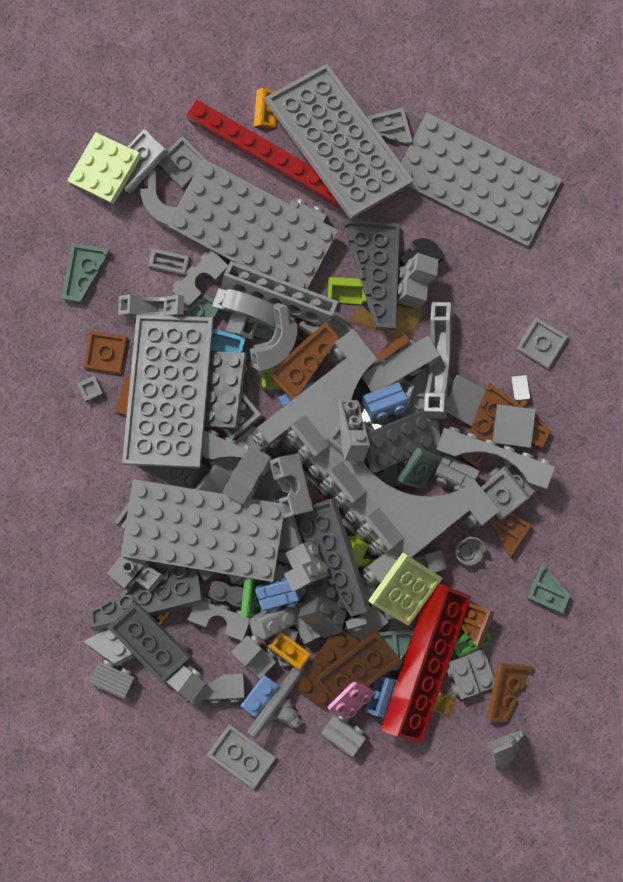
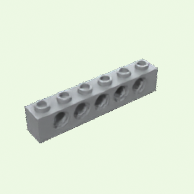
M230 261L226 269L221 287L224 290L231 289L249 294L273 305L283 304L287 306L291 315L320 326L325 322L329 325L331 324L338 304L336 300Z

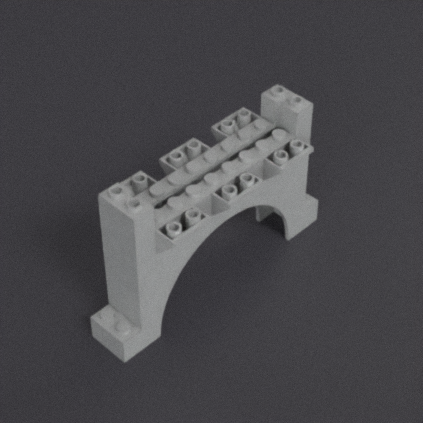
M352 329L335 342L329 351L332 360L335 363H339V365L257 427L253 433V441L259 448L262 447L265 450L281 437V446L286 452L290 451L292 455L299 453L303 465L302 468L308 467L309 475L313 479L316 478L318 480L316 483L318 492L322 497L326 496L328 500L336 499L340 513L344 512L345 520L350 525L353 524L355 526L352 528L353 534L368 545L367 554L375 557L376 560L362 570L364 574L362 576L369 585L375 586L383 581L402 553L409 557L414 556L460 517L464 518L463 522L468 528L474 530L482 526L499 510L476 481L456 492L441 496H416L398 491L377 478L363 461H359L357 465L350 461H345L344 456L325 441L340 422L339 400L352 399L359 379L371 367L370 365L377 360L362 339Z

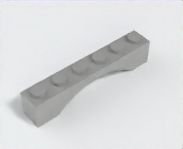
M432 302L431 341L440 356L437 357L438 362L429 367L424 412L427 419H446L454 312L451 302Z
M451 426L449 429L444 428L437 447L438 452L455 458L471 453H487L498 456L515 466L523 474L528 484L547 490L555 468L551 466L552 462L541 459V461L534 460L533 455L525 452L522 455L517 454L514 448L508 446L500 448L496 446V442L488 439L483 442L478 440L479 436L468 433L466 436L460 433V429Z
M209 429L208 432L204 431L202 457L211 461L221 458L241 459L249 446L244 445L243 448L237 446V441L228 437L225 440L219 438V433ZM269 456L270 458H269V460H268V462H267V465H269V468H268L267 471L273 476L272 470H271V466H270V462H269V461H271L272 457ZM303 471L308 484L310 477L307 476V472ZM277 479L276 481L282 492L289 494L290 488L288 483L283 479Z

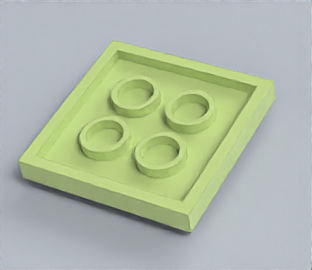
M95 132L67 181L86 192L114 204L142 155Z
M402 553L368 601L409 626L443 578L405 553Z

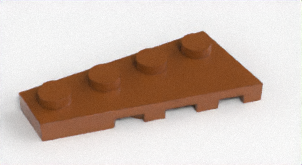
M325 322L281 363L269 372L270 376L292 400L301 393L339 335Z
M487 383L469 433L479 436L478 440L483 442L486 439L491 441L493 439L497 404L514 407L520 406V404L490 383ZM471 453L460 457L477 468L487 453Z

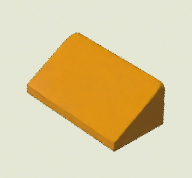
M266 88L257 90L254 127L276 129L277 118L264 101L265 97L276 91Z
M282 632L277 633L267 646L268 649L296 670H300L311 655Z

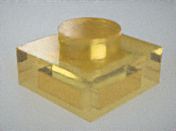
M439 692L433 711L448 716L456 698Z

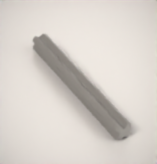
M307 659L300 670L292 668L248 730V734L251 737L257 738L309 666V659Z

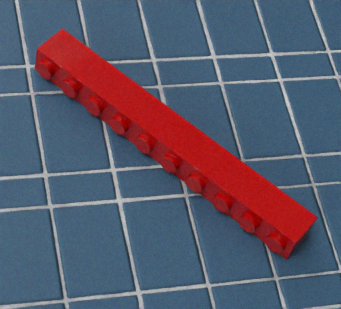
M198 99L194 101L186 114L188 121L344 211L312 166Z

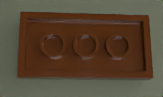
M342 627L341 633L329 637L294 685V688L325 710L332 699L317 683L315 677L361 641Z
M375 630L319 673L315 680L334 701L352 682L368 687L398 664L401 659L378 631Z

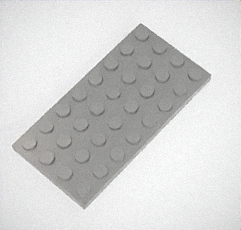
M328 64L265 97V103L350 219L413 183L411 176Z
M426 113L412 140L413 143L410 144L401 162L413 179V183L408 188L528 247L562 179Z
M204 158L167 225L169 228L237 264L304 289H308L338 233V230Z
M136 316L122 458L123 465L201 469L213 317Z
M133 479L121 556L274 582L284 522L281 506L277 502L246 498L244 503L241 504L222 493Z

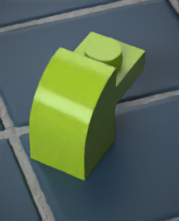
M347 535L357 568L367 567L375 561L374 558L366 553L368 545L357 536Z

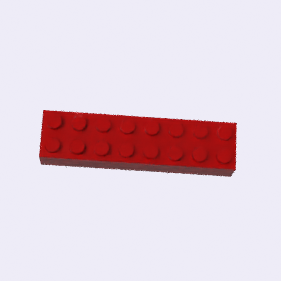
M438 584L422 606L383 720L381 731L422 744L471 595Z

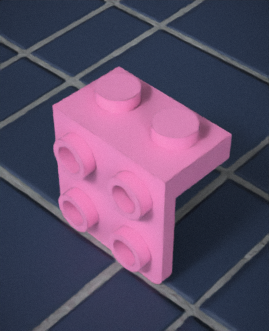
M352 682L328 706L330 712L349 720L356 715L357 711L364 704L371 700L375 692L370 685L365 687L357 682Z

